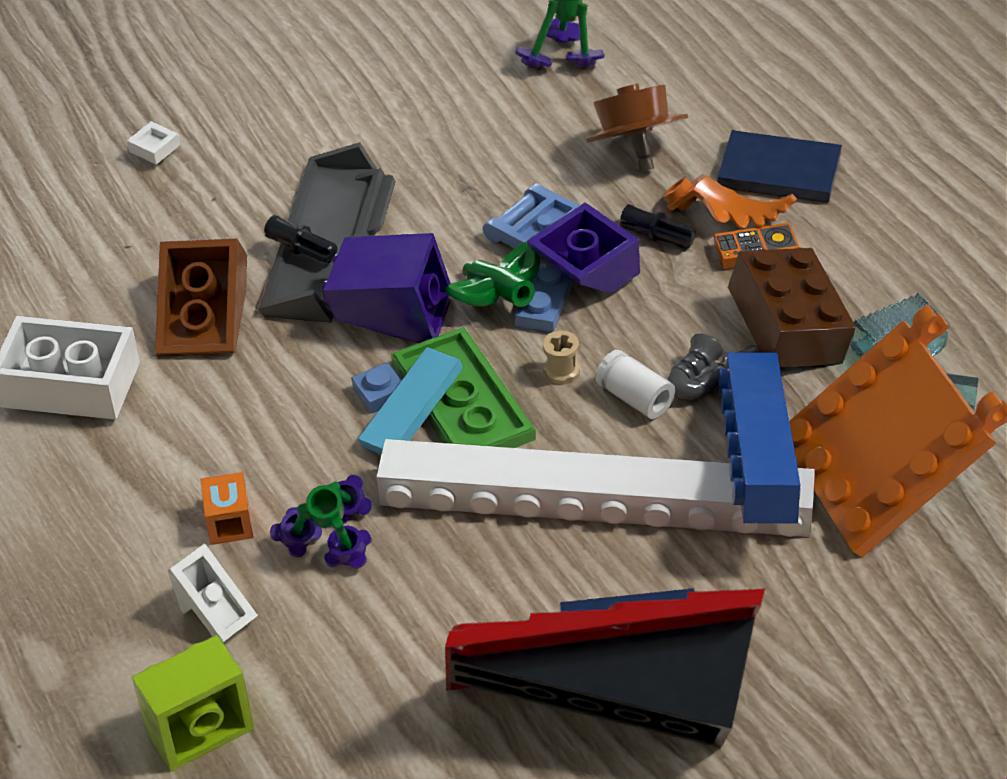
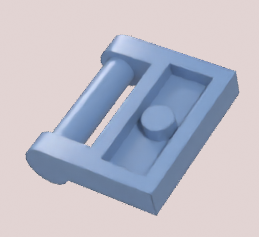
M533 184L524 192V197L500 217H494L487 221L482 227L483 233L491 242L498 243L501 241L515 249L580 205L539 184Z

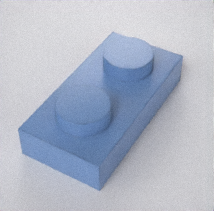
M540 264L538 273L530 281L535 288L534 297L527 306L518 307L515 314V327L551 333L556 329L574 280L553 265Z

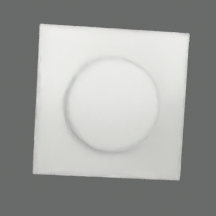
M151 121L128 139L127 144L130 153L157 165L180 146V139L178 133Z

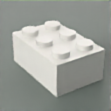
M16 316L0 349V407L117 420L140 364L133 327Z

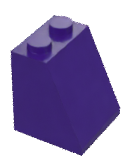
M433 233L344 237L339 252L334 256L333 268L329 278L323 284V298L325 303L329 304L335 320L415 343H421L439 336L452 297L445 292V288L451 283Z

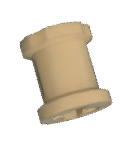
M559 330L549 333L542 343L543 352L547 356V361L543 367L544 375L549 382L557 385L574 382L580 374V366L576 361V354L579 351L578 338L569 331Z

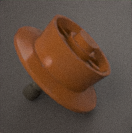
M633 84L618 88V95L593 102L603 131L587 138V143L624 135V137L632 136L640 172L654 169L646 132L652 131L653 127L689 118L688 114L668 113L666 85L639 89V84Z

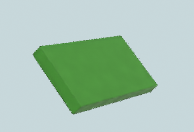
M465 327L391 353L392 364L402 379L426 347L460 359L463 366L462 371L427 417L444 443L516 448L536 440L535 428Z

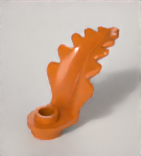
M701 174L692 182L687 177L681 178L663 195V198L668 202L666 207L670 211L676 208L683 211L699 198L706 205L715 220L724 224L729 219H732L740 229H745L750 221H753L757 227H762L765 224V220L775 221L779 213H785L788 207L796 201V197L793 194L773 201H758L745 198L704 174Z

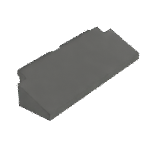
M360 142L309 157L288 222L298 226L306 225L310 227L311 233L335 243L338 253L344 237L375 236L382 229L396 180L390 174L385 175L381 168L377 169ZM280 243L259 306L262 315L269 318L332 323L334 316L329 304H326L324 301L323 284L329 278L333 268V261L331 263H323L304 253L296 255L291 252L289 247Z

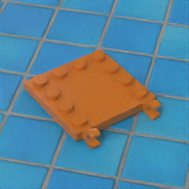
M925 305L916 312L913 317L912 326L904 320L789 421L797 465L799 468L815 469L814 491L852 551L861 557L865 556L992 448L996 441L991 436V433L1007 422L1006 401H1000L996 394L991 391L980 399L976 412H974L926 346L944 334L949 328L943 317L939 313L936 315L929 305Z

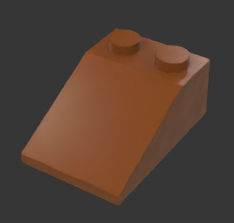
M237 238L160 242L155 341L156 356L229 354L236 352L247 281V254Z

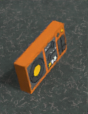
M789 222L714 234V246L723 270L734 268L739 251L793 249L799 247Z

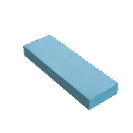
M426 347L358 438L361 446L382 455L385 439L410 441L462 371L463 366L460 359Z

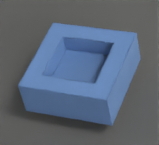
M388 362L351 377L353 390L371 414L381 409L402 381Z

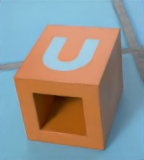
M238 472L200 478L204 516L210 545L252 539L253 530L244 473Z

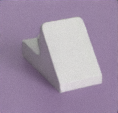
M205 543L167 570L182 613L184 614L193 609L212 636L218 635L222 643L258 616Z

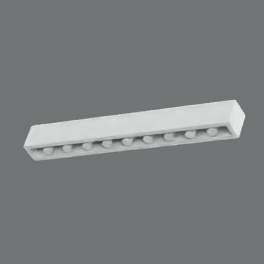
M385 439L376 478L380 506L555 518L569 521H596L611 524L623 523L654 527L664 526L697 530L773 534L787 537H810L815 469L798 468L801 484L798 524L743 523L741 505H733V481H730V463Z

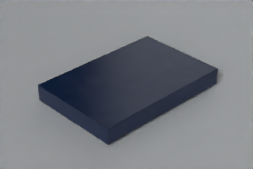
M732 130L717 177V183L734 190L784 197L793 194L798 199L829 203L841 157L842 145Z

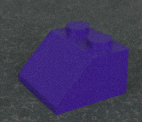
M586 202L527 240L529 248L583 286L613 293L640 274L639 239Z

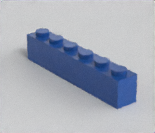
M727 352L726 368H719L718 390L721 393V413L724 414V436H727V458H730L729 471L730 481H733V505H741L743 523L798 524L801 484L777 353Z

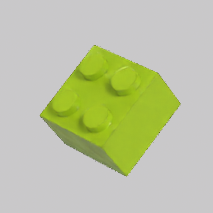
M218 635L201 643L193 644L185 651L159 664H153L144 671L132 676L146 733L171 772L255 729L243 672Z

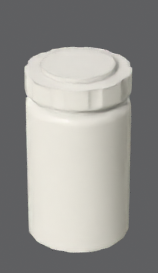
M617 349L608 353L596 372V382L598 385L607 389L610 393L650 419H656L665 413L674 399L675 386L634 358L629 357L621 350Z

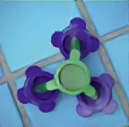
M350 475L346 481L332 482L329 485L315 487L308 494L306 503L300 504L298 507L289 508L282 521L272 525L270 529L271 538L274 541L282 542L288 548L291 556L301 557L306 553V547L312 541L320 539L322 528L332 527L334 531L329 535L327 541L330 551L324 556L326 564L332 568L338 565H350L354 569L363 567L367 562L365 551L367 545L372 541L371 535L366 530H358L353 526H344L350 517L357 514L367 515L371 511L372 502L365 497L362 490L363 480L357 475Z

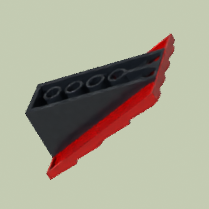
M765 588L688 592L687 599L620 602L611 605L608 610L530 613L529 620L458 624L449 631L445 644L446 691L477 688L722 748L733 727L754 622L762 605Z

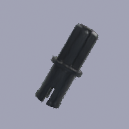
M628 204L620 216V220H625L620 222V227L649 236V239L654 242L660 239L687 249L692 246L696 237V231L693 227L668 219L663 212L655 214Z
M276 214L272 215L265 224V237L286 245L296 255L304 253L323 263H331L338 251L335 243L311 233L310 227L306 225L298 226Z

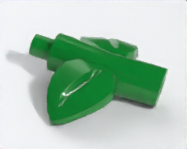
M524 242L511 251L501 261L499 266L483 260L467 262L462 268V272L467 280L449 284L445 288V292L455 300L473 306H487L496 303L501 296L518 307H525L532 301L535 294L534 285L530 281L539 271V254L529 248L527 242Z

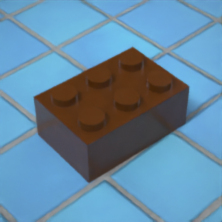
M798 247L793 249L739 251L728 289L760 352L777 353L779 367L843 364L856 326L813 248Z

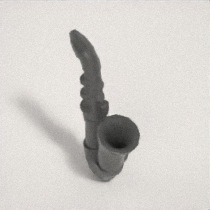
M703 333L695 334L690 340L691 347L688 354L671 369L668 381L675 386L674 396L679 400L692 401L707 395L708 391L718 385L719 368H726L727 355L723 358L722 362H715V360L722 356L723 349L718 341ZM750 345L745 350L738 351L741 353H761L757 345Z

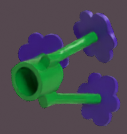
M549 0L547 13L533 48L517 47L515 51L516 55L522 57L521 62L527 65L528 68L540 69L541 65L546 67L552 66L551 59L539 53L545 37L552 38L559 43L580 40L581 49L567 52L566 61H575L576 66H592L596 64L597 59L605 57L603 50L588 48L586 21L588 5L582 3V0ZM576 16L578 17L579 24L573 22L576 20Z

